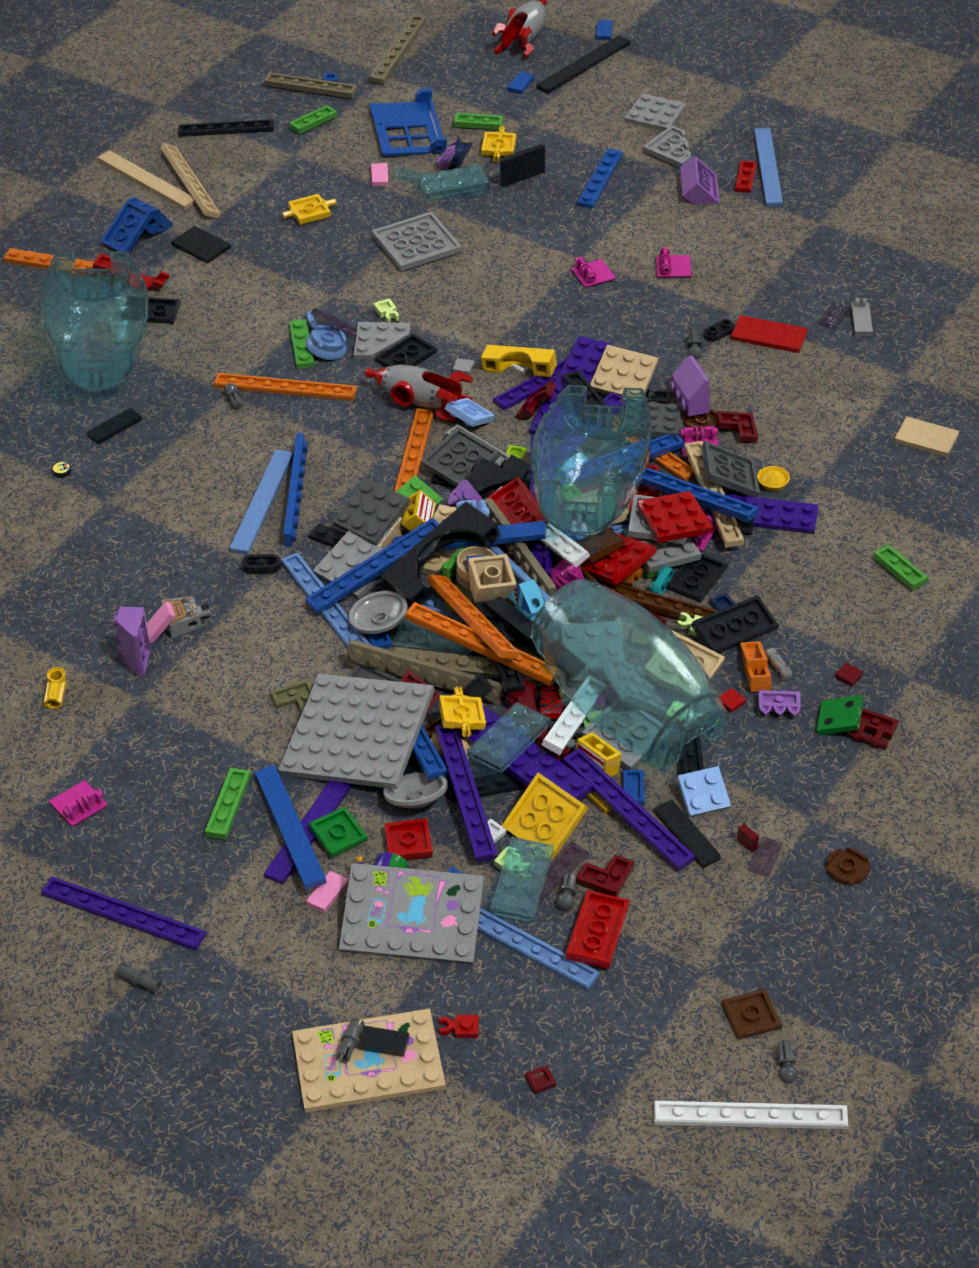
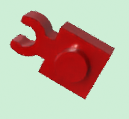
M456 1015L455 1020L447 1017L439 1018L440 1025H447L446 1028H439V1035L445 1036L455 1032V1038L479 1037V1015Z

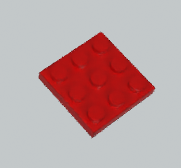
M691 491L637 500L636 507L658 543L712 533L713 526Z
M617 533L624 540V546L593 564L586 559L581 565L594 578L616 586L657 553L656 547Z

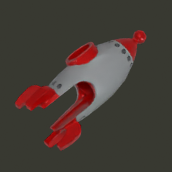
M547 0L529 1L519 8L510 9L506 26L498 23L492 32L494 37L498 33H502V42L494 49L496 55L504 47L507 48L517 39L521 40L520 50H525L522 55L524 59L532 53L534 47L530 43L539 34L545 23V5Z
M408 365L388 366L377 371L367 368L364 372L367 378L374 377L377 384L391 395L396 404L403 407L414 405L435 409L437 417L442 421H457V418L451 416L445 410L448 402H456L464 398L473 400V397L462 394V385L459 382L472 383L474 379L460 371L453 372L449 378L428 369Z

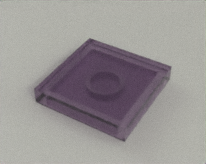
M313 308L311 312L312 315L353 336L357 332L354 327L316 308Z

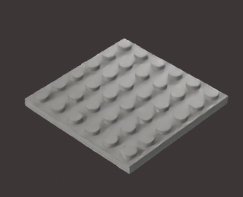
M318 674L278 769L279 774L298 778L398 789L435 692L434 686Z

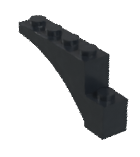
M512 454L508 460H503L500 467L482 457L479 463H474L471 468V475L469 477L466 476L464 480H468L477 493L483 497L498 490L501 486H505L517 477L524 482L529 474L531 465Z

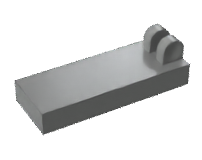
M856 298L855 302L851 303L855 336H872L873 329L869 302H867L866 298H863L862 302H860L859 298Z

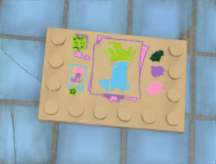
M430 1009L362 1019L365 1026L410 1033L405 1057L360 1050L359 1046L354 1048L348 1063L340 1062L343 1055H341L339 1060L336 1059L335 1055L342 1043L341 1037L347 1031L350 1022L292 1031L305 1112L446 1089Z

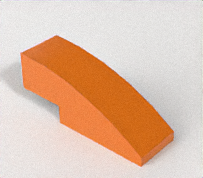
M761 642L740 643L750 691H771V674L768 669V659Z

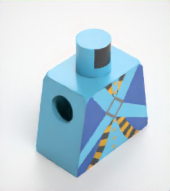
M533 579L518 584L505 600L542 628L544 624L540 616L546 610V605L536 581Z

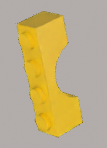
M487 345L481 356L483 370L494 373H501L503 370L511 367L512 364H516L518 366H527L533 371L534 376L551 377L557 366L556 353L552 349Z

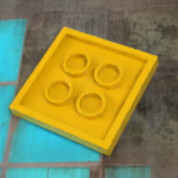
M537 773L502 824V827L552 862L589 807L540 773Z

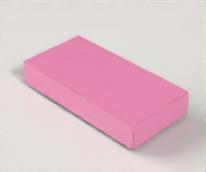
M387 163L371 164L372 186H389Z
M165 601L147 622L150 643L154 642L176 617L169 602Z
M332 871L325 877L327 883L318 886L306 900V905L323 913L327 912L349 884V879Z

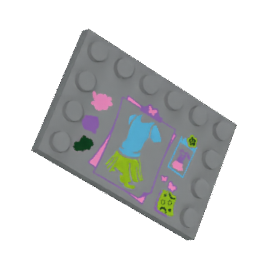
M352 863L339 950L474 964L484 876Z

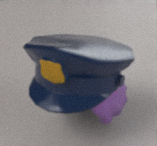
M458 137L456 141L446 148L445 153L437 158L436 165L440 169L447 170L452 164L459 170L473 143L471 141L462 142L460 137Z

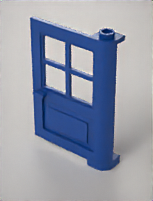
M431 88L419 89L415 94V102L369 104L383 156L441 153L446 150L447 138H444L432 101ZM426 127L428 135H410L408 128ZM404 128L406 135L388 136L386 129ZM429 138L431 143L430 146L413 147L411 139ZM407 139L409 147L391 148L389 140Z

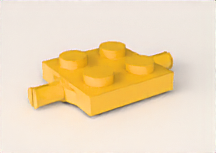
M499 126L498 132H485L481 155L493 156V161L496 162L497 158L498 162L500 156L506 157L514 154L517 133L505 132L504 126Z
M319 194L289 201L288 207L290 210L282 212V217L285 219L293 216L300 225L331 217L328 207L337 205L335 198L326 201Z
M458 686L454 688L455 695H440L439 707L443 728L462 729L463 737L471 736L470 729L485 730L486 720L481 697L463 695V689L460 686L459 689Z

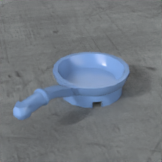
M310 311L306 312L305 318L313 329L305 341L306 348L312 354L322 359L335 360L342 358L347 351L345 334L340 329L338 331L334 330V326L317 325L313 313Z

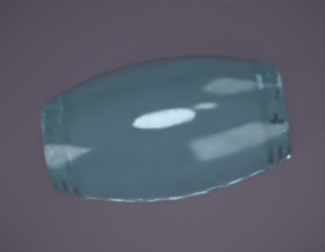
M57 251L50 261V267L46 269L45 278L43 277L40 292L42 330L46 345L55 364L69 382L85 390L102 391L111 389L121 384L129 376L139 359L148 328V294L144 279L141 278V272L136 268V262L128 252L110 251V269H75V251Z
M567 385L557 396V401L550 404V410L544 413L534 435L532 445V478L540 510L544 518L556 529L576 536L599 533L612 524L633 500L646 472L652 440L650 408L648 407V400L643 388H624L622 406L587 405V386Z
M578 579L556 591L537 613L530 636L538 653L544 657L547 669H551L555 681L592 722L613 739L617 737L623 741L625 747L629 750L634 748L640 752L643 759L665 770L680 761L686 743L701 734H704L710 741H713L726 733L729 715L705 669L690 649L670 628L633 600L589 579Z

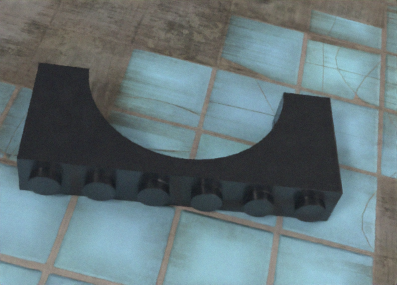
M465 501L405 555L400 557L389 569L385 570L381 575L385 587L389 591L402 595L410 607L414 602L423 605L430 599L425 585L421 582V572L427 560L439 549L457 542H475L488 547L501 536L498 525Z

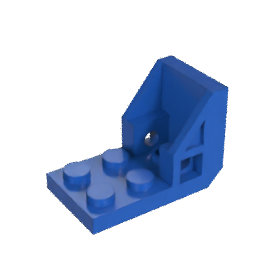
M132 197L127 199L101 239V242L128 256L144 230L150 234H155L168 230L173 226V223L157 208Z

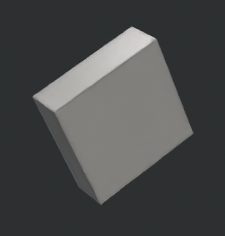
M457 358L453 372L460 371L471 375L474 361Z

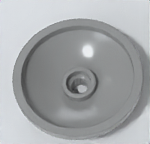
M379 591L371 593L353 605L349 613V620L352 627L361 633H384L392 630L403 621L405 613L408 611L406 599L396 592Z
M415 772L403 775L398 789L384 788L383 792L386 801L394 806L419 809L438 800L445 793L448 785L444 776L428 781L423 772Z

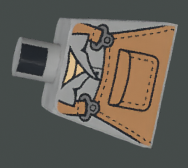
M192 596L161 600L162 605L165 601L171 603L176 616L168 625L171 638L201 628L200 618L211 615L209 605L197 606Z

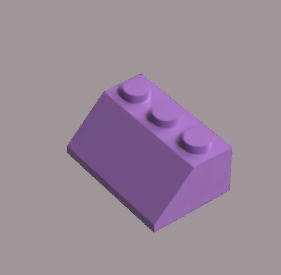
M694 155L680 167L683 198L692 204H719L717 174Z
M692 355L688 356L672 374V382L669 384L670 391L675 394L676 400L680 402L682 410H685L688 416L710 413L709 380Z
M120 607L118 615L114 616V626L118 628L117 641H120L119 654L123 656V662L140 678H144L151 651L144 607Z

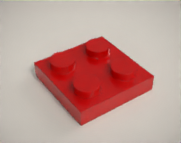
M427 818L384 823L388 852L400 855L405 860L433 857Z

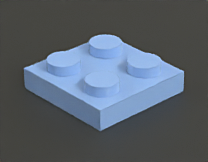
M468 398L460 399L456 402H448L445 410L450 412L451 416L460 418L470 427L492 422L495 417L493 413Z
M719 766L678 775L677 781L689 817L731 807Z

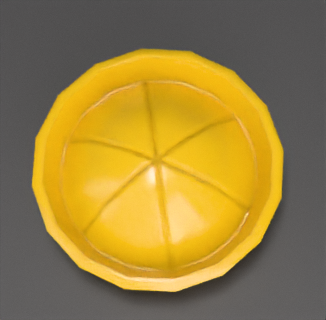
M768 466L759 470L757 479L759 485L764 490L777 492L786 487L790 480V475L783 468Z

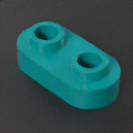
M665 566L663 569H660L657 579L651 583L649 591L663 595L666 585L673 577V568Z

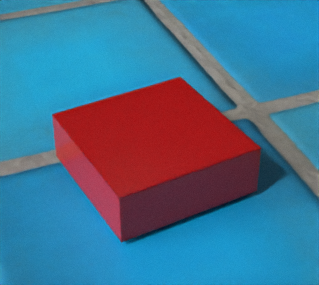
M731 688L717 697V703L732 713L746 704V698Z

